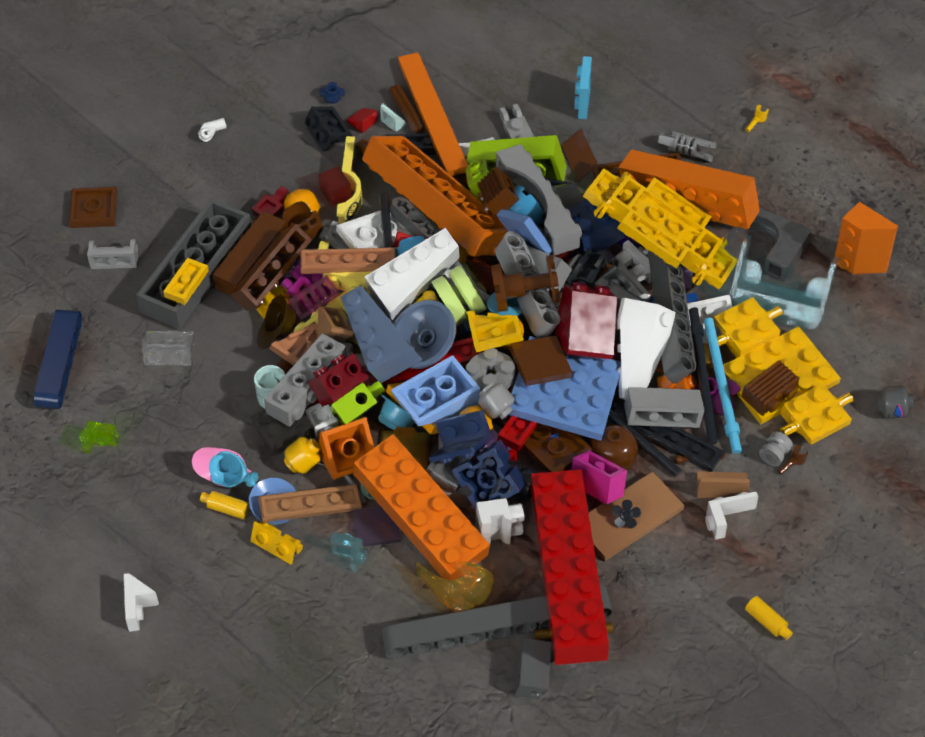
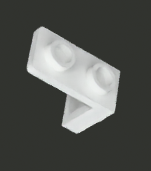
M742 492L736 496L718 497L708 501L705 520L707 529L713 532L715 540L725 538L727 523L724 515L756 508L758 501L757 492Z

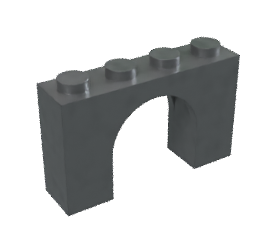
M759 207L760 212L748 230L761 231L773 239L775 245L765 259L763 273L785 282L808 247L812 230ZM710 221L705 227L717 237H724L723 242L727 239L728 243L724 249L727 248L737 234L747 231V229Z

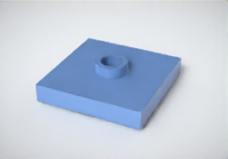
M504 209L497 213V217L508 232H517L522 236L526 245L548 254L551 253L552 247L529 216Z

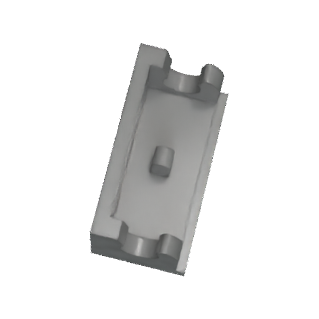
M136 239L130 240V246L97 247L94 245V240H89L87 256L91 269L137 268L138 244H136Z

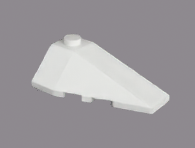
M628 298L621 299L617 317V330L620 329L621 344H617V350L621 352V366L618 368L620 373L618 379L620 399L625 400L628 387H648L671 336L676 312L659 304Z

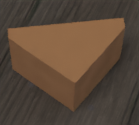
M319 306L317 339L322 333L338 342H345L353 336L354 331L341 309Z

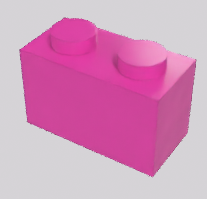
M590 450L573 457L571 470L582 469L585 493L606 504L624 496L626 469Z

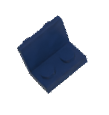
M484 410L436 422L443 447L429 457L430 462L439 461L440 464H444L460 455L462 459L476 455L477 450L485 448V443L492 439V435Z

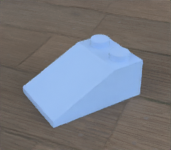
M452 355L391 389V393L418 426L438 422L442 419L459 416L460 412L465 408L479 405L478 399L480 396L478 394L480 393V387Z

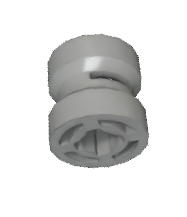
M773 432L768 438V444H764L760 449L759 455L767 464L779 466L784 460V454L789 453L793 444L785 434Z

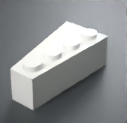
M444 228L366 275V287L377 304L394 323L397 317L407 307L411 306L421 293L423 294L424 291L429 289L432 281L442 276L459 259V246L447 229Z

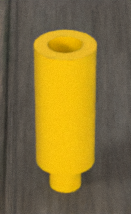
M212 491L210 494L203 492L200 496V501L207 503V508L242 520H245L249 515V502L216 491Z
M755 596L748 602L745 610L775 637L781 635L785 640H788L792 636L793 632L787 628L789 623L760 597Z

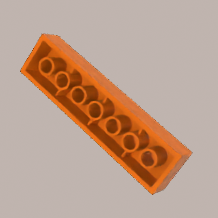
M371 136L362 160L369 165L372 171L382 176V179L386 183L391 184L397 193L405 196L428 219L433 220L440 230L446 228L455 242L462 245L469 255L474 257L496 255L495 249L508 230L494 213L490 215L482 207L484 203L404 136Z

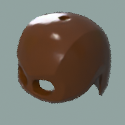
M303 201L292 204L283 212V220L287 221V227L297 224L312 240L323 229L318 213L312 211Z

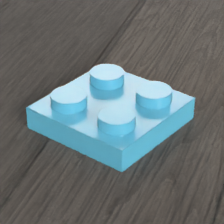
M583 56L582 65H578L577 78H580V80L576 81L575 94L579 96H575L574 109L578 110V119H587L592 57Z

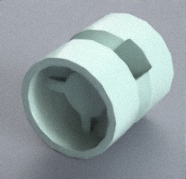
M267 365L261 367L254 376L257 401L264 409V399L285 376L284 371L278 366Z

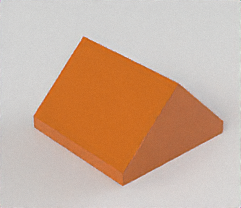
M366 417L320 432L319 446L321 450L319 452L332 479L353 473L354 462L374 448Z

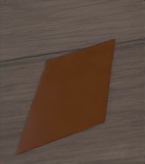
M582 129L561 145L577 182L592 170L593 165H598Z

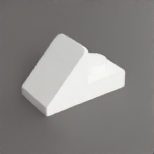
M127 573L124 574L125 619L130 632L140 630L139 620L144 619L143 607L157 606L159 602L155 591Z

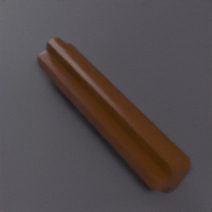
M398 84L391 86L389 93L414 134L423 133L424 125Z

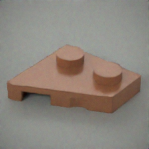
M312 323L301 331L289 334L287 338L273 342L269 349L294 366L317 340L318 325Z

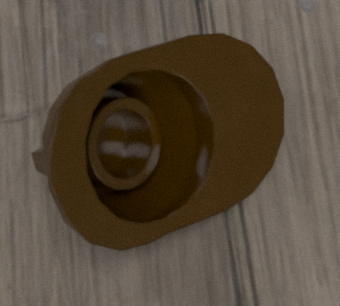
M282 295L272 299L259 329L257 345L261 349L271 346L276 338L283 339L287 337L295 327L297 310L287 305V301Z

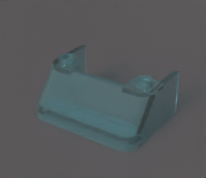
M747 235L742 241L731 287L730 298L732 307L754 297L766 311L780 306L783 314L772 319V321L796 327L799 326L808 330L817 328L823 319L839 257L833 258L827 278H813L808 283L806 292L761 281V265L754 260L747 259L752 236Z

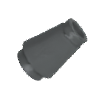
M439 461L430 463L426 472L438 485L457 492L461 485L453 474L452 469L446 463L440 464Z

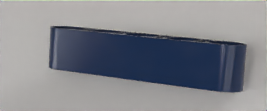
M56 309L34 393V405L37 408L61 409L82 326L81 311Z

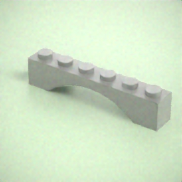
M521 144L497 151L496 167L511 179L514 186L520 185L524 187V191L531 194L542 206L546 214L544 237L552 247V254L555 256L580 248L582 231L579 224L574 223L570 211L564 208L558 194L555 195L549 180H545L540 167L534 164L530 152H526Z

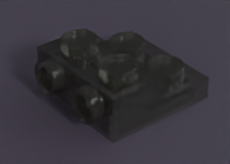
M266 409L250 415L251 422L271 457L284 453L286 448L299 437H305L309 440L315 438L314 426L305 411L299 420H295L290 427L266 414Z

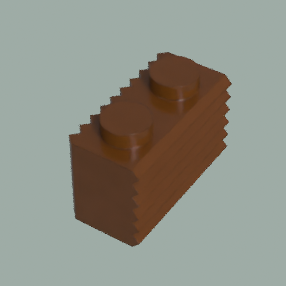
M494 167V170H490V173H487L484 179H480V182H477L480 191L477 195L484 202L482 207L490 215L494 213L497 216L501 209L509 210L520 200L511 179L498 167Z
M778 360L743 386L741 397L761 416H764L768 411L770 413L774 412L780 406L782 400H785V398L791 399L797 393L799 377L788 369L781 360Z

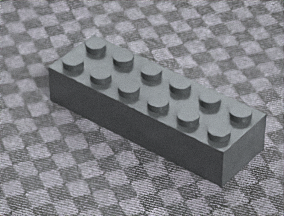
M210 199L137 293L136 297L140 313L180 329L213 286V272L215 268L222 264L226 259L227 253L237 245L241 235L245 234L251 227L250 214ZM190 258L208 265L209 272L186 305L165 298L163 291L184 261Z

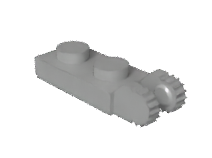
M518 104L512 105V113L515 118L509 120L506 109L504 107L499 108L503 128L509 139L534 137L525 117L522 116Z

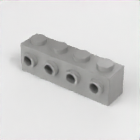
M322 333L264 399L266 414L289 427L295 420H299L310 403H314L317 399L307 383L315 377L313 372L322 366L330 367L332 365L331 360L342 353L346 357V346Z

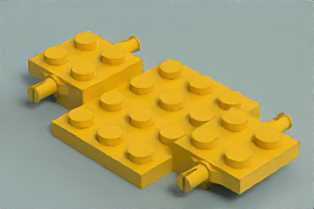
M603 169L583 195L592 205L597 206V209L594 210L595 217L600 212L597 218H602L606 212L611 218L620 222L619 230L640 243L645 249L659 256L664 262L675 268L682 264L689 271L694 272L695 276L692 278V282L695 283L698 279L695 285H700L704 279L708 284L720 289L738 260L724 249L728 243L727 239L723 242L724 237L719 238L704 228L712 216L655 177L648 187L645 188L632 179L631 174L627 175L629 172H624L621 177H618Z
M752 297L714 316V324L721 334L717 336L719 346L725 344L736 357V359L723 365L726 379L734 381L740 387L737 395L760 425L781 414L788 425L779 429L780 432L786 436L797 432L812 445L851 424L852 419L843 409V406L853 402V397L849 392L839 398L830 393L828 389L839 384L841 377L799 326L779 336L780 329L772 319L783 314L780 306L766 311ZM781 360L788 369L799 377L798 391L791 399L785 398V400H782L780 406L774 412L770 413L768 411L764 416H761L741 397L743 386L776 361Z

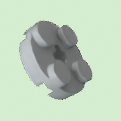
M495 348L477 354L466 365V372L480 387V392L492 382L495 384L502 383L507 389L514 383L516 371L513 360L505 353L498 352ZM489 370H494L496 374L490 373L487 375L486 373Z

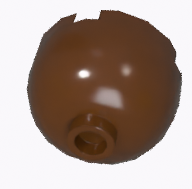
M616 424L606 425L601 441L591 439L589 446L592 448L593 453L627 471L636 464L638 457L637 441L632 432L627 428Z

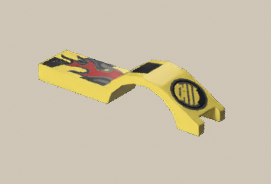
M346 136L342 166L343 186L350 188L355 194L346 202L338 204L337 217H339L338 223L340 224L352 220L360 211L363 203L360 179L354 173L356 159L355 137Z

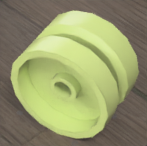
M461 265L450 270L449 275L455 283L454 286L451 287L443 276L432 281L445 306L452 312L458 326L468 320L464 305L467 304L470 310L475 312V315L487 309L480 298L481 294L471 277L466 275Z

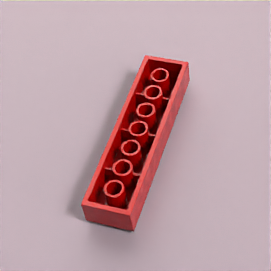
M582 469L531 474V495L555 665L607 661L609 640Z

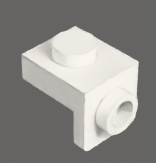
M318 403L304 410V414L316 438L319 437L320 432L339 426V421L337 417H334L329 405L322 407Z

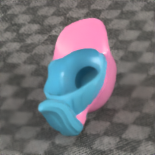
M204 447L198 449L192 456V466L195 472L214 484L233 487L245 482L246 486L253 487L258 481V473L249 470L241 455L232 450Z

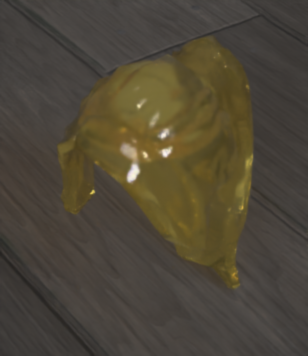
M418 561L416 562L417 569L415 571L417 575L426 582L439 602L455 612L472 610L475 605H481L489 597L492 585L495 583L493 574L490 571L471 562L455 561L453 569L459 570L462 576L453 580L436 576L424 568Z

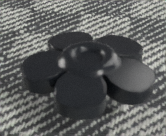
M631 500L622 501L623 509L619 505H615L612 508V514L619 516L614 520L615 525L619 528L625 525V521L630 529L637 525V521L634 518L640 517L641 510L638 507L632 508Z

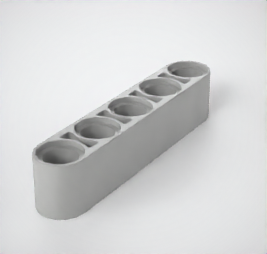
M514 231L507 232L495 249L496 256L505 275L522 272V277L540 274L522 236ZM547 288L525 291V296L517 297L516 299L532 333L537 338L549 337L560 323V315Z

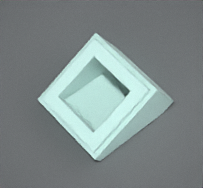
M380 105L381 121L393 131L397 132L407 125L406 121L386 105Z

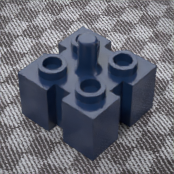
M501 439L485 447L478 456L476 454L460 460L452 469L461 487L466 485L469 487L471 492L467 497L475 510L477 502L498 500L499 497L506 499L520 492L526 483L516 465L513 467L509 466L507 461L511 456Z

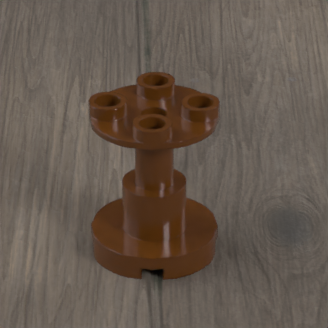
M553 255L546 256L548 273L522 277V272L502 275L500 263L491 266L498 312L508 311L506 299L525 296V291L547 287L551 288L553 303H561L559 288L554 289V287L559 286L557 272L551 271V269H555Z

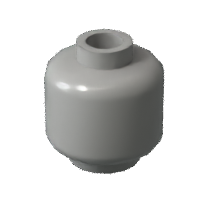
M492 382L478 394L480 396L478 399L479 406L491 419H495L498 416L504 419L513 411L511 406L514 404L515 399L502 383L495 384Z

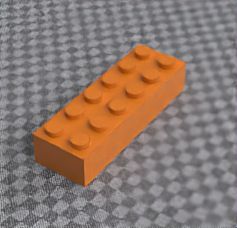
M632 149L618 167L620 176L624 172H629L627 175L631 174L632 179L645 188L648 187L655 177L711 215L710 221L748 230L760 212L754 177Z
M394 434L354 462V476L448 585L452 584L488 556L490 544Z

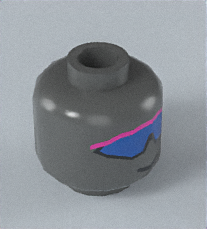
M905 386L884 387L882 392L878 393V411L883 413L885 418H904L908 415L909 409L914 408L913 394H908Z

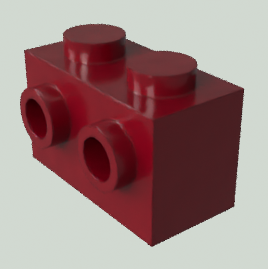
M343 353L331 360L332 365L330 367L322 366L313 372L315 377L307 382L322 407L334 403L369 378L354 353L346 357Z

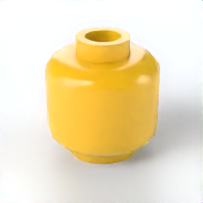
M299 437L286 448L284 462L293 473L305 474L320 462L321 455L319 451L321 448L314 439L309 440L305 437Z

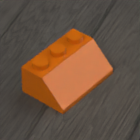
M858 202L842 218L834 263L851 274L885 273L889 267L898 225L863 203Z

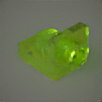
M89 420L86 428L81 430L79 442L82 444L84 453L90 454L94 443L102 446H118L120 440L116 425Z

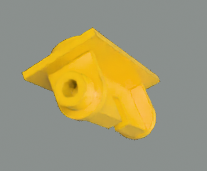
M254 521L250 542L291 565L294 553L299 554L303 549L300 540L294 539L287 534L281 536L282 531L266 522L258 523Z

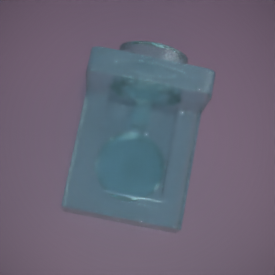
M333 533L331 538L332 554L351 558V570L357 572L359 565L365 563L367 556L363 539L356 538L348 533Z

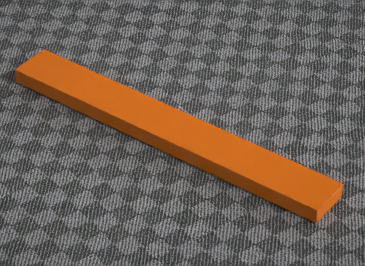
M419 53L398 57L399 66L444 170L451 176L466 173L465 168L468 167V164Z

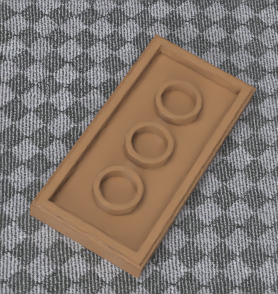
M652 471L624 489L623 497L609 504L603 503L589 512L594 550L604 561H607L683 511L684 504ZM631 500L632 508L638 507L641 510L640 517L634 518L637 521V525L631 529L627 527L626 521L625 525L620 528L614 523V520L619 516L612 514V508L615 505H619L623 509L622 501Z

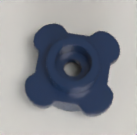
M330 82L325 88L319 90V95L324 96V100L327 103L335 104L341 100V96L345 95V89L339 88L336 82Z

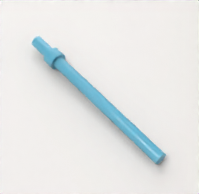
M713 318L704 319V325L726 422L724 429L726 436L729 437L732 453L738 454L742 452L739 440V423L735 421L714 321Z

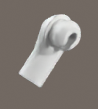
M224 118L204 123L199 130V138L202 141H209L216 131L226 129Z

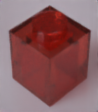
M339 166L318 174L320 190L331 207L352 198L351 184Z

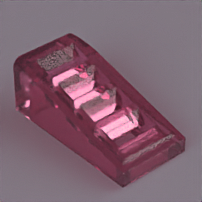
M325 275L291 296L288 302L299 318L303 320L318 310L319 306H324L339 296L340 292L328 275ZM323 283H325L331 291L330 295H327V293L322 288L321 285ZM317 288L323 296L322 300L319 299L314 289ZM308 293H310V295L315 300V304H312L309 298L306 296ZM303 298L309 308L305 309L299 299Z

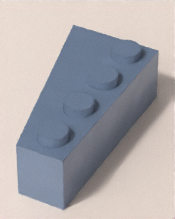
M361 285L341 296L368 371L380 383L423 360L377 302Z

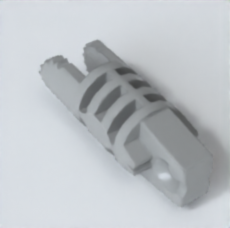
M672 131V135L661 133L658 139V143L669 146V151L679 152L680 154L712 162L713 156L708 153L699 152L698 148L699 145L706 148H715V142Z

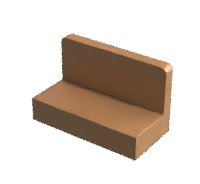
M697 471V498H727L742 492H749L750 480L747 473Z

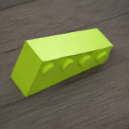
M557 135L470 142L467 156L468 165L475 160L481 161L486 159L490 173V170H494V167H496L497 151L521 144L526 152H530L534 164L540 167L544 178L565 180L567 165Z

